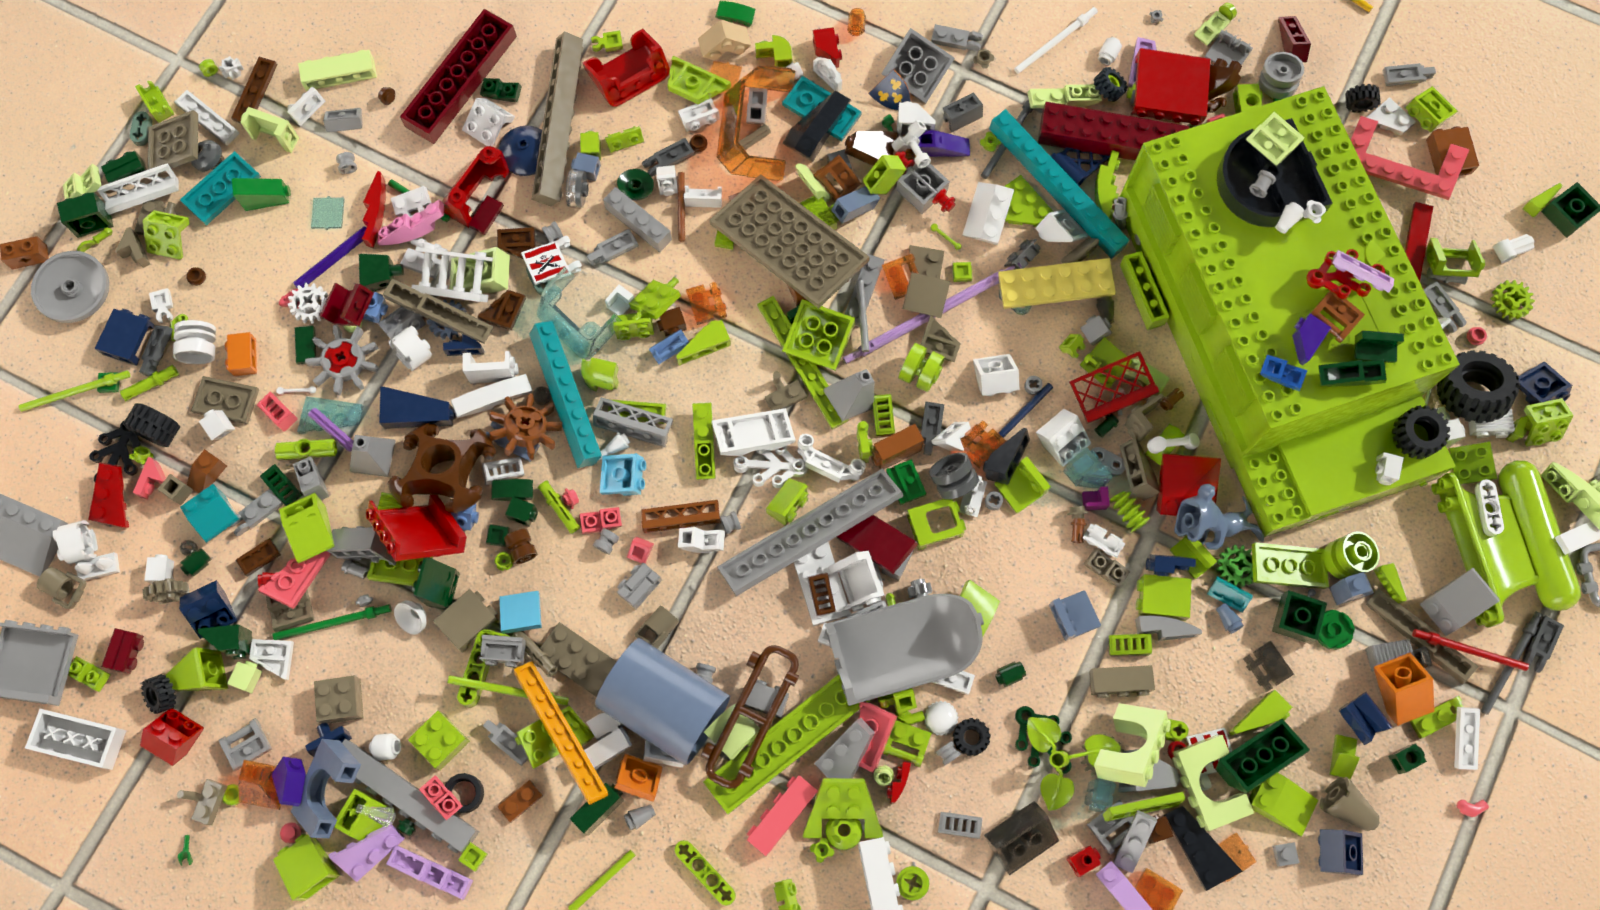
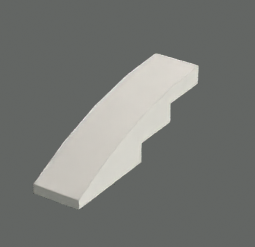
M524 374L466 393L452 399L451 404L456 417L460 418L491 410L496 405L504 404L505 397L507 396L513 400V398L528 395L533 390L527 375Z
M1590 521L1554 538L1563 553L1567 555L1599 540L1600 530Z

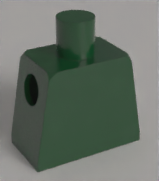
M359 254L360 284L373 292L387 288L392 278L394 279V276L404 275L403 265H393V261L388 255Z

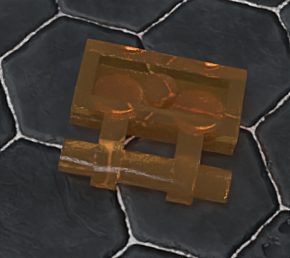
M716 282L710 283V290L707 291L704 284L686 289L697 325L715 320L713 313L716 312L719 313L721 319L727 317L725 311L727 308L725 303L722 302V293ZM712 297L714 298L715 305L710 306L708 298Z
M985 421L976 424L967 436L960 439L963 448L967 447L970 449L966 453L970 461L979 469L989 459L991 453L1006 442L993 428L987 433L984 430L988 426ZM977 436H980L982 439L975 445L972 441Z

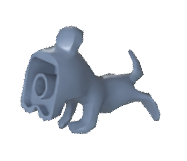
M1210 484L1200 486L1197 496L1187 498L1181 502L1174 528L1175 533L1180 537L1187 535L1188 540L1191 542L1199 540L1204 544L1209 532L1213 531L1214 540L1205 543L1209 550L1219 549L1223 546L1225 537H1232L1244 530H1252L1260 542L1264 541L1263 533L1257 524L1247 521V517L1253 512L1244 496L1242 497L1246 505L1244 512H1227L1225 514L1220 511L1212 500L1215 495V487Z

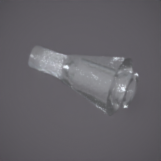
M358 804L356 808L357 813L367 815L385 828L389 824L392 825L395 820L396 813L393 807H367Z

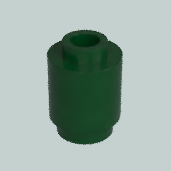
M200 548L198 551L194 550L183 559L180 568L187 576L190 574L195 576L208 566V562L212 559Z
M1014 661L998 668L995 677L999 685L1003 684L1004 687H1008L1023 680V677L1026 676V671L1020 661L1017 663Z

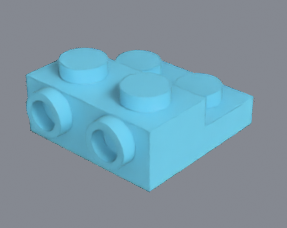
M637 453L602 456L600 493L602 495H641V490L645 488V480L642 478L643 471L646 470L644 457Z

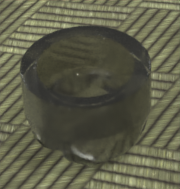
M185 540L180 545V551L185 556L190 555L194 550H198L197 544L191 540ZM185 546H192V549L185 548Z

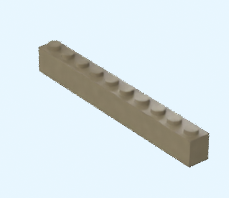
M565 31L556 38L531 199L548 206H553L562 198L561 187L565 179L563 174L567 164L566 153L570 146L568 140L572 131L573 106L577 98L575 93L579 83L578 72L581 69L580 59L584 51V47H582L583 39Z

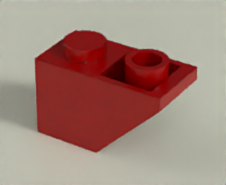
M834 27L813 30L812 40L815 55L831 59L834 66L839 68V61L842 60V51L837 47L839 45V36L835 34Z

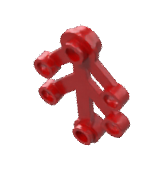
M1349 249L1346 252L1347 255H1351L1355 259L1359 256L1358 252L1354 249ZM1329 251L1326 254L1324 262L1319 269L1310 270L1306 276L1307 284L1311 288L1319 289L1325 287L1337 294L1341 299L1348 298L1351 289L1361 297L1368 296L1371 291L1369 284H1359L1352 279L1356 278L1348 271L1343 272L1337 269L1335 272L1326 273L1331 265H1335L1332 263L1333 259L1329 258L1334 257L1336 253L1334 251ZM1381 264L1371 266L1385 274V268ZM1331 281H1338L1343 285L1338 286Z

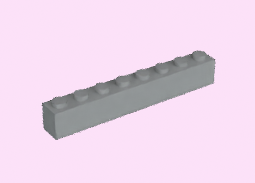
M347 739L342 742L361 764L354 782L358 784L362 782L367 785L366 790L375 796L378 793L384 797L382 801L390 807L393 805L400 809L398 813L407 819L411 816L416 820L415 825L423 830L428 828L432 831V837L440 842L445 840L449 843L447 847L455 853L459 851L464 852L469 843L474 841L479 833L477 829L455 814L448 820H445L417 787L380 761L375 760L373 756Z

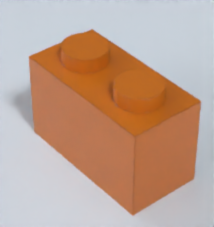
M250 332L228 334L227 341L225 342V350L228 357L225 360L226 369L234 376L257 374L256 338Z

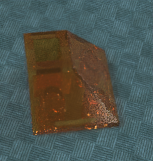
M244 760L238 779L239 802L280 810L281 804L279 803L272 778V772L276 766Z

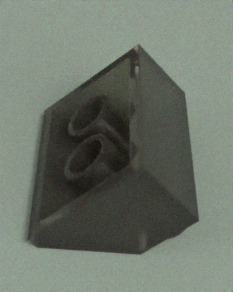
M1035 801L984 835L990 848L1009 876L1059 842L1048 815Z

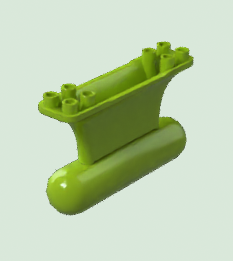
M1517 460L1506 464L1501 469L1498 475V483L1503 495H1498L1504 530L1494 537L1487 536L1482 530L1476 495L1463 489L1454 473H1446L1437 480V483L1431 485L1433 494H1439L1441 502L1437 504L1440 513H1446L1466 572L1474 568L1500 599L1498 603L1475 617L1477 625H1484L1490 628L1501 624L1504 621L1502 610L1504 601L1516 591L1531 585L1535 586L1538 598L1543 606L1551 610L1564 611L1577 604L1581 597V588L1569 554L1565 555L1554 538L1561 535L1540 473L1534 464L1528 461ZM1486 503L1485 509L1493 513L1492 505Z

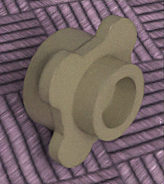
M980 49L977 56L973 58V62L980 64L982 68L986 69L989 67V63L994 60V55L989 50Z
M1085 506L1069 507L1070 513H1067V515H1072V519L1084 518V514L1088 513V511H1085Z

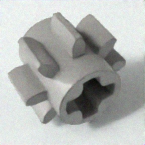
M925 579L911 581V587L907 589L909 598L914 597V599L932 593L931 583H926Z

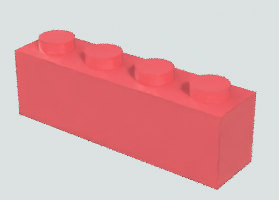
M800 775L797 778L793 776L786 785L787 791L784 794L781 792L773 801L774 807L771 810L766 809L760 817L762 822L758 827L753 825L747 833L749 836L747 841L765 856L770 853L818 793V790Z

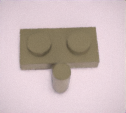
M779 372L773 373V382L777 391L765 396L771 411L788 408L807 398V394L799 380L784 386L781 381V374Z
M206 779L201 794L180 790L177 793V797L198 802L191 819L206 825H213L227 785Z

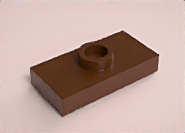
M269 538L237 558L236 562L244 575L248 577L281 556V553L272 539Z

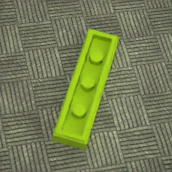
M1183 792L1109 807L1103 813V817L1108 822L1135 816L1137 810L1150 813L1177 807L1184 801L1185 796Z

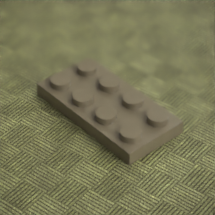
M560 622L540 647L542 652L548 654V659L558 668V671L596 697L606 677L617 662Z

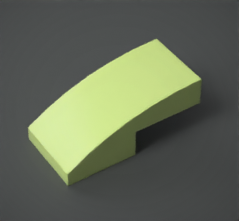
M1216 11L1195 32L1194 36L1208 46L1218 37L1221 30H1224L1230 24V20Z

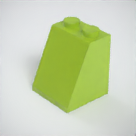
M305 833L295 840L296 843L291 847L286 846L277 853L278 856L273 859L293 901H306L340 876L317 838H311Z

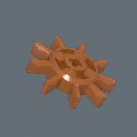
M529 393L526 399V406L516 407L509 396L505 397V406L509 412L503 415L491 411L489 418L490 421L503 424L504 428L491 431L490 440L494 441L506 437L510 441L505 448V455L508 457L516 446L527 448V455L530 460H533L535 455L534 445L540 442L553 450L555 448V441L545 435L546 431H562V422H547L545 418L554 412L553 403L538 410L533 407L534 397L531 393Z

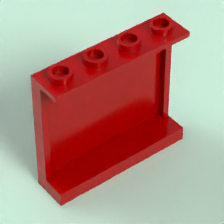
M1140 48L1135 56L1137 74L1134 108L1131 111V115L1151 117L1156 120H1171L1175 123L1184 122L1191 125H1202L1207 117L1211 59Z
M430 495L428 505L409 508L378 510L372 500L369 501L368 509H366V519L370 521L373 530L377 532L380 541L384 543L387 552L391 554L395 561L464 553L467 536L451 513L445 510V505L438 495Z

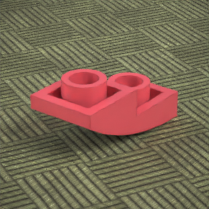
M619 507L579 514L582 534L600 532L603 528L610 530L622 527Z
M436 775L418 789L445 820H448L463 807Z

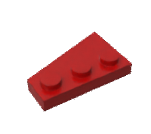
M99 463L88 520L124 528L129 527V522L126 520L125 510H127V506L124 503L123 497L124 483L121 466Z

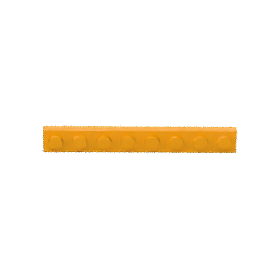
M531 661L515 668L514 674L588 804L590 805L608 796L607 789L534 663Z

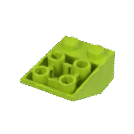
M316 493L279 509L281 523L298 564L335 547L327 508Z

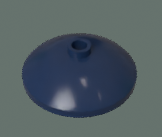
M528 125L519 126L507 132L502 138L499 150L502 151L511 173L519 176H530L536 173L542 134L540 128Z

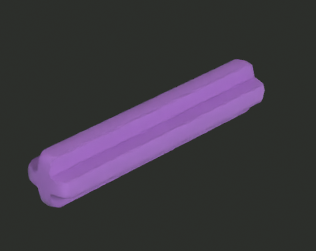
M313 408L308 413L311 419L347 451H352L354 441L317 408Z

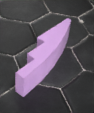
M398 845L394 847L386 863L417 880L463 900L473 882L472 879Z

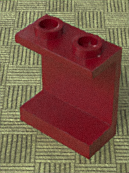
M334 283L320 317L334 325L360 326L374 292L355 283L353 290H348L338 283Z

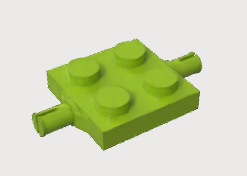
M673 277L667 284H663L653 279L629 303L631 309L637 311L631 320L642 319L643 317L657 320L681 296L679 290L674 289L679 280Z

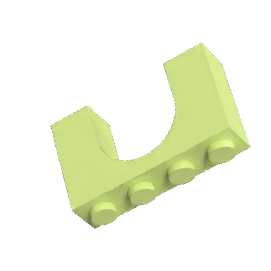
M1119 703L1113 717L1116 732L1138 735L1147 741L1140 749L1131 753H1119L1100 749L1094 764L1097 778L1146 787L1148 780L1152 779L1153 766L1155 763H1158L1160 747H1164L1165 734L1170 730L1171 721L1168 720L1167 712L1164 710Z
M1223 735L1212 736L1173 752L1174 757L1172 761L1176 769H1179L1181 773L1180 781L1183 787L1188 790L1190 795L1188 801L1191 807L1195 808L1198 815L1196 816V821L1201 828L1203 827L1207 831L1254 814L1246 793H1238L1220 801H1212L1201 790L1199 779L1203 768L1208 763L1223 758L1230 753Z

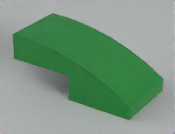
M719 1L715 17L731 23L736 21L750 27L753 23L756 9L735 2Z

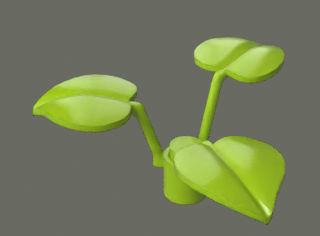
M1028 718L1027 731L1032 746L1042 753L1048 752L1052 747L1049 761L1059 773V775L1055 773L1048 774L1041 781V795L1049 811L1065 806L1074 795L1075 787L1073 781L1069 778H1063L1061 770L1062 767L1069 764L1070 759L1088 755L1089 763L1095 767L1094 764L1100 749L1120 752L1121 746L1113 738L1096 734L1086 739V752L1068 755L1065 751H1056L1054 743H1057L1061 738L1060 726L1049 718Z

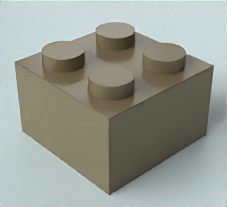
M353 675L314 681L316 722L329 724L364 718L360 678Z

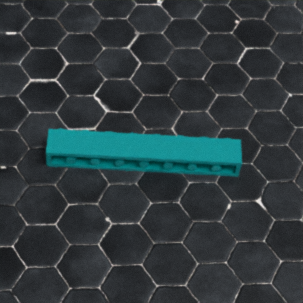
M553 321L535 323L529 336L560 422H562V427L577 469L595 465L602 454Z

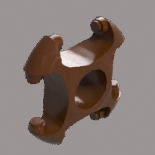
M426 423L404 437L403 448L405 450L411 451L418 447V450L407 475L402 479L398 476L390 478L388 481L389 490L393 498L403 508H409L414 505L412 495L416 494L451 497L453 499L446 502L445 510L449 513L458 514L481 500L482 487L475 485L469 489L466 488L467 479L480 455H483L488 460H492L495 457V446L489 436L480 428L471 430L470 439L447 440L435 438L439 434V426ZM454 461L448 470L437 474L430 473L432 468L438 463Z

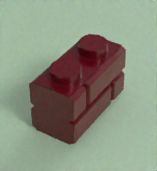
M115 628L101 667L131 674L132 670L137 666L138 661L136 657L138 651H141L144 646V636Z

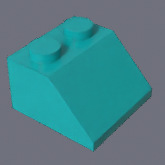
M214 484L180 506L187 520L206 543L239 520L227 497Z

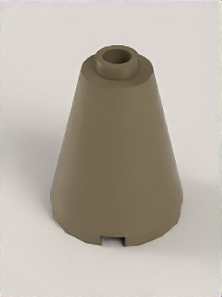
M1337 778L1326 788L1325 792L1327 795L1325 799L1323 797L1320 799V808L1324 812L1365 831L1375 830L1379 826V815L1349 778Z

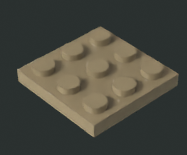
M189 111L149 127L148 170L167 163L172 169L198 159V113L196 111Z

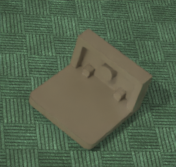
M1163 393L1158 396L1156 394L1152 395L1143 406L1139 404L1131 410L1132 413L1127 416L1128 420L1125 426L1132 438L1136 437L1140 442L1153 428L1145 415L1159 405L1164 398Z

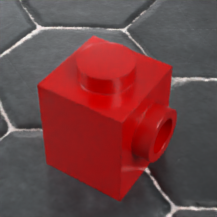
M1091 845L1066 858L1077 877H1081L1101 865L1099 861L1101 856L1095 847L1092 849Z

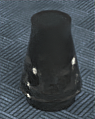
M1112 297L1098 298L1096 307L1100 316L1103 319L1106 317L1111 324L1115 323L1114 300H1112Z

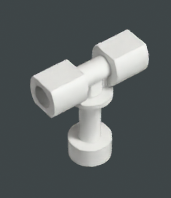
M916 120L908 128L909 132L905 136H899L892 143V147L896 152L900 153L907 148L912 149L916 155V165L918 168H924L930 164L931 159L927 153H922L918 144L920 142L919 137L927 128L922 121Z

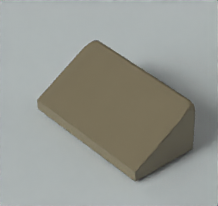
M1093 238L1084 240L1066 255L1061 262L1064 264L1082 261L1097 248L1099 240Z

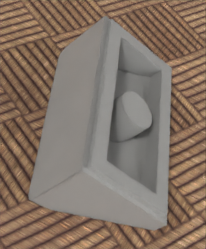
M362 109L326 111L323 120L326 131L337 132L361 129L363 126Z

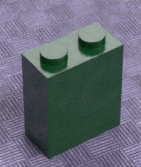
M605 783L604 786L608 791V796L590 805L586 802L569 818L583 834L589 836L624 801L621 797L624 793L621 790L615 789L614 784L610 786L608 783Z

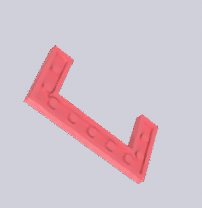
M1360 116L1351 142L1368 175L1446 200L1450 199L1469 149L1451 144L1439 174L1435 175L1366 153L1378 121Z

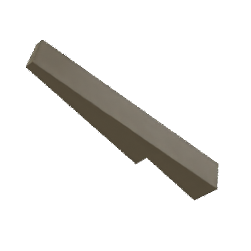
M393 278L383 293L386 300L485 344L493 330V326Z
M1380 589L1366 603L1368 607L1404 637L1410 639V642L1462 685L1479 667L1455 649L1439 644L1432 645L1427 643L1426 640L1413 637L1414 629L1427 633H1439Z

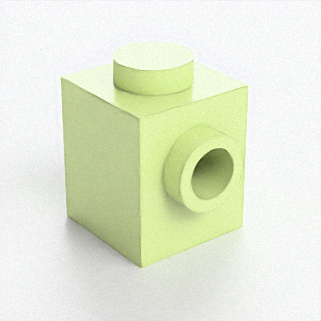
M247 660L245 664L237 662L227 684L252 694L262 671L256 669L257 664Z

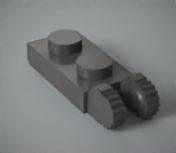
M683 138L654 153L653 156L645 159L642 165L646 168L654 165L656 162L658 163V165L647 171L653 177L657 175L656 167L676 165L694 156V151L686 138Z
M1546 615L1543 616L1527 650L1529 652L1525 655L1523 662L1530 665L1535 655L1539 656L1540 658L1535 665L1534 671L1540 673L1547 660L1550 659L1564 625Z

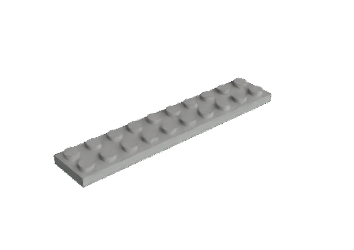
M881 469L717 567L734 594L738 596L902 498V491L887 473Z

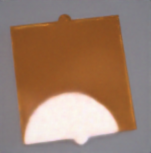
M713 61L711 73L731 82V88L722 93L735 95L742 67L731 65L729 62Z
M1234 833L1218 844L1242 871L1257 862L1248 850L1249 846L1243 843L1237 833Z

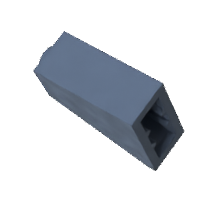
M1364 572L1346 577L1329 587L1336 605L1374 594Z

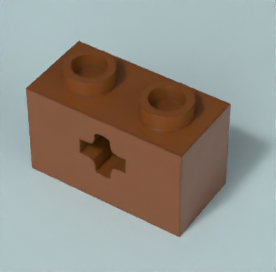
M37 236L0 244L1 261L12 270L41 264L49 259L47 245Z

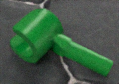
M888 114L883 118L882 125L888 131H893L891 125L895 121Z
M184 835L183 850L178 854L181 866L186 858L189 865L193 862L189 852L190 835Z

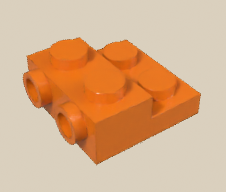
M624 754L618 768L615 789L653 802L657 794L663 767Z

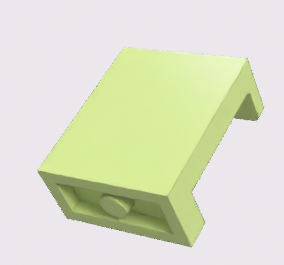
M248 107L241 117V124L252 139L256 140L260 132L275 136L283 149L292 153L299 137L288 120Z

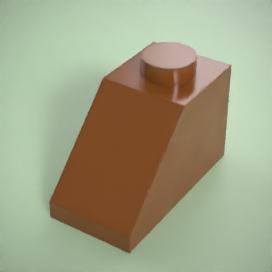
M204 449L191 466L187 486L197 493L202 492L216 481L227 465Z

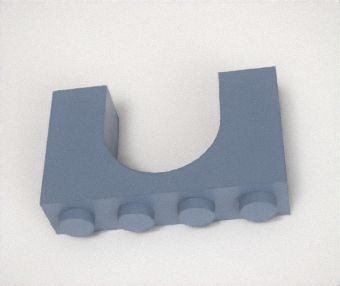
M321 739L305 777L301 804L293 806L291 809L293 816L311 838L329 839L337 822V819L325 804V787L329 777L331 776L335 782L353 783L361 766L339 740Z

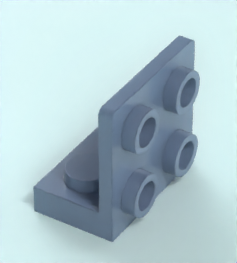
M1084 590L1061 600L1060 598L1055 599L1049 604L1065 641L1101 626L1089 597Z

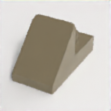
M131 227L126 228L116 252L122 258L131 256L135 263L138 262L143 268L151 265L138 235Z

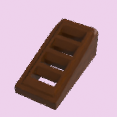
M828 573L808 576L807 579L816 616L836 612ZM824 580V583L814 585V581ZM826 588V591L816 593L815 589ZM828 596V599L817 600V597ZM830 603V607L819 609V605Z

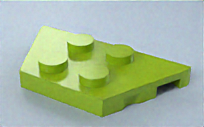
M672 56L668 91L696 104H700L731 88L730 81L676 56Z

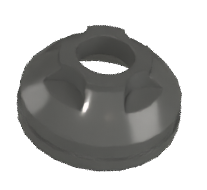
M212 140L199 142L198 159L191 161L192 165L201 172L212 169L221 158L222 150L220 145Z

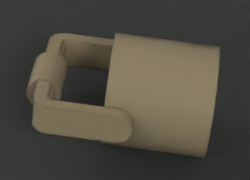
M49 567L40 575L37 581V588L52 596L53 602L66 609H73L84 593L83 590L87 583L70 572L65 574L54 567ZM75 581L80 584L72 595L69 604L63 602L62 600L71 593Z
M660 605L635 633V637L642 638L658 649L677 626L679 620ZM648 629L658 636L653 643L642 637Z

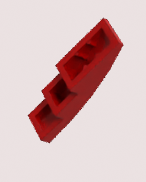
M377 171L363 201L367 211L362 221L367 228L362 240L370 248H374L378 238V231L381 229L385 210L386 180L380 171Z

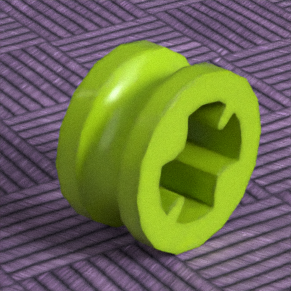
M206 59L199 64V69L205 77L213 76L218 71V67L212 59Z

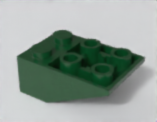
M430 557L423 558V561H420L418 566V580H415L412 591L414 596L426 606L446 610L452 605L460 573L455 568Z

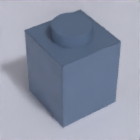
M578 152L576 159L573 158L571 163V169H573L575 177L578 171L582 170L586 171L588 180L596 181L601 166L599 157Z

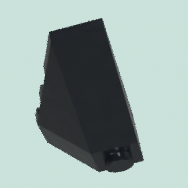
M835 90L791 128L782 144L813 162L851 99Z

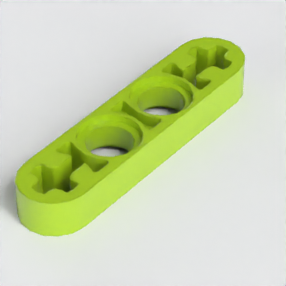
M685 840L678 842L675 846L676 856L722 905L732 904L736 898L734 889L690 842ZM680 845H688V852L691 855L693 852L697 854L691 858L689 863L685 861L688 859L686 854H679L681 851ZM701 859L704 862V868L701 871L693 869L692 864L694 860ZM710 874L718 877L716 886L711 887L707 884L706 879ZM722 882L725 884L722 889L726 892L729 890L732 892L730 895L732 899L730 901H722L723 895L720 891L717 894L714 893V890L719 888Z

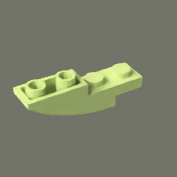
M1094 84L1065 85L1064 88L1029 89L1027 92L1030 108H1044L1046 101L1085 107L1101 102L1102 97L1099 94L1100 91L1095 89L1096 86Z
M1552 462L1541 476L1567 503L1573 502L1600 530V493L1572 471Z

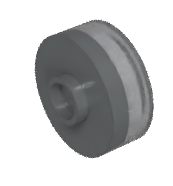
M569 170L566 183L568 207L583 208L589 191L586 171Z

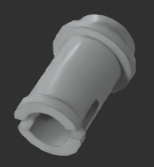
M350 559L344 561L341 570L345 574L350 573L365 579L369 568L354 563Z

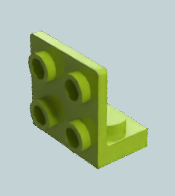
M153 210L143 219L147 253L181 260L183 258L181 231L189 225V217Z
M636 313L614 316L613 328L617 339L630 340L631 337L647 338L650 335H654L652 318L643 317L642 319L631 320Z
M1563 398L1525 407L1524 412L1533 425L1525 445L1527 447L1532 445L1538 446L1546 442H1557L1563 438L1574 416Z
M1028 456L1020 461L1008 485L998 482L994 483L1016 513L1021 512L1041 498L1051 487Z

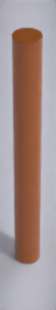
M678 172V241L680 242L685 241L684 172Z

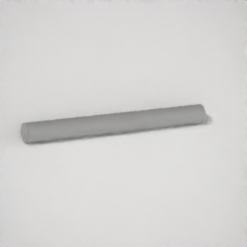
M857 280L862 352H869L864 280Z

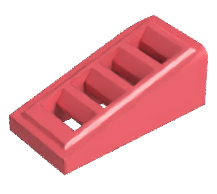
M269 392L256 404L283 431H286L298 420L272 392ZM274 400V402L266 409L265 407H267Z

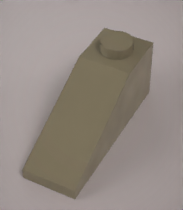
M1134 437L1120 445L1131 493L1143 501L1160 493L1156 475L1138 439Z

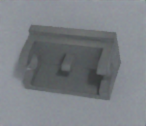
M973 92L943 107L945 123L949 122V129L951 132H954L982 118L983 104Z

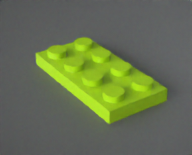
M1257 542L1251 544L1253 583L1318 589L1329 588L1328 570L1323 559L1324 549Z

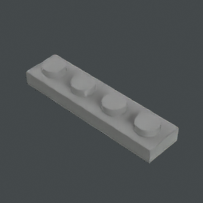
M867 254L870 256V261L862 267L857 279L864 280L866 310L885 259ZM855 285L845 315L854 317L855 326L860 327L857 285Z

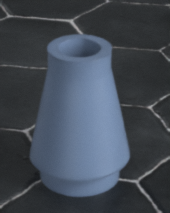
M1226 603L1216 609L1225 630L1229 631L1230 634L1235 633L1244 626L1242 624L1243 620Z

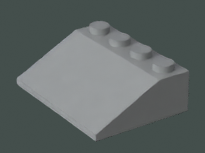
M0 494V560L40 577L48 569L58 550L57 542L53 538V531L57 530L59 526L67 525L68 523Z

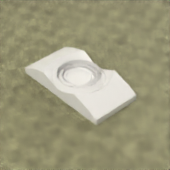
M786 408L712 420L720 455L743 456L761 449L773 451L795 442V436Z

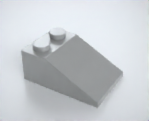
M1472 568L1431 594L1420 606L1444 635L1447 636L1498 603L1500 599L1475 569Z

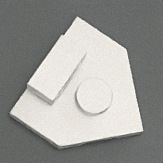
M817 57L813 61V71L834 91H841V74L836 70L831 59Z

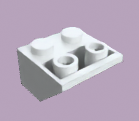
M1065 409L1060 411L1036 432L1043 447L1063 467L1091 444L1078 415Z

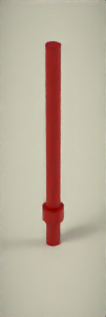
M1414 629L1412 633L1413 637L1426 640L1427 643L1432 645L1439 644L1527 671L1529 668L1528 663L1443 638L1434 632L1427 633Z

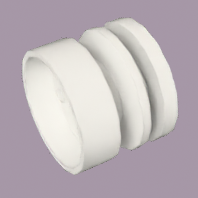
M197 320L180 321L174 324V340L176 342L173 344V358L187 364H206L215 360V345L213 343L216 340V327L213 324Z

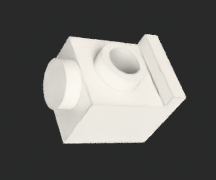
M1385 452L1377 456L1376 461L1379 462L1375 469V473H1377L1376 480L1383 485H1391L1398 481L1403 457Z

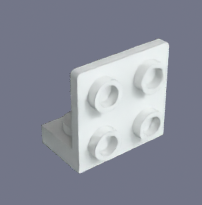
M476 98L462 131L484 145L493 147L503 124L512 123L515 116L487 98Z

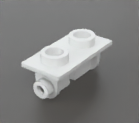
M978 476L979 482L977 486L963 495L959 513L978 517L987 481L982 480L983 477Z
M1090 524L1083 539L1090 545L1102 549L1107 555L1117 558L1125 545L1122 542L1123 539L1112 533L1106 538L1104 536L1107 530L1097 524Z

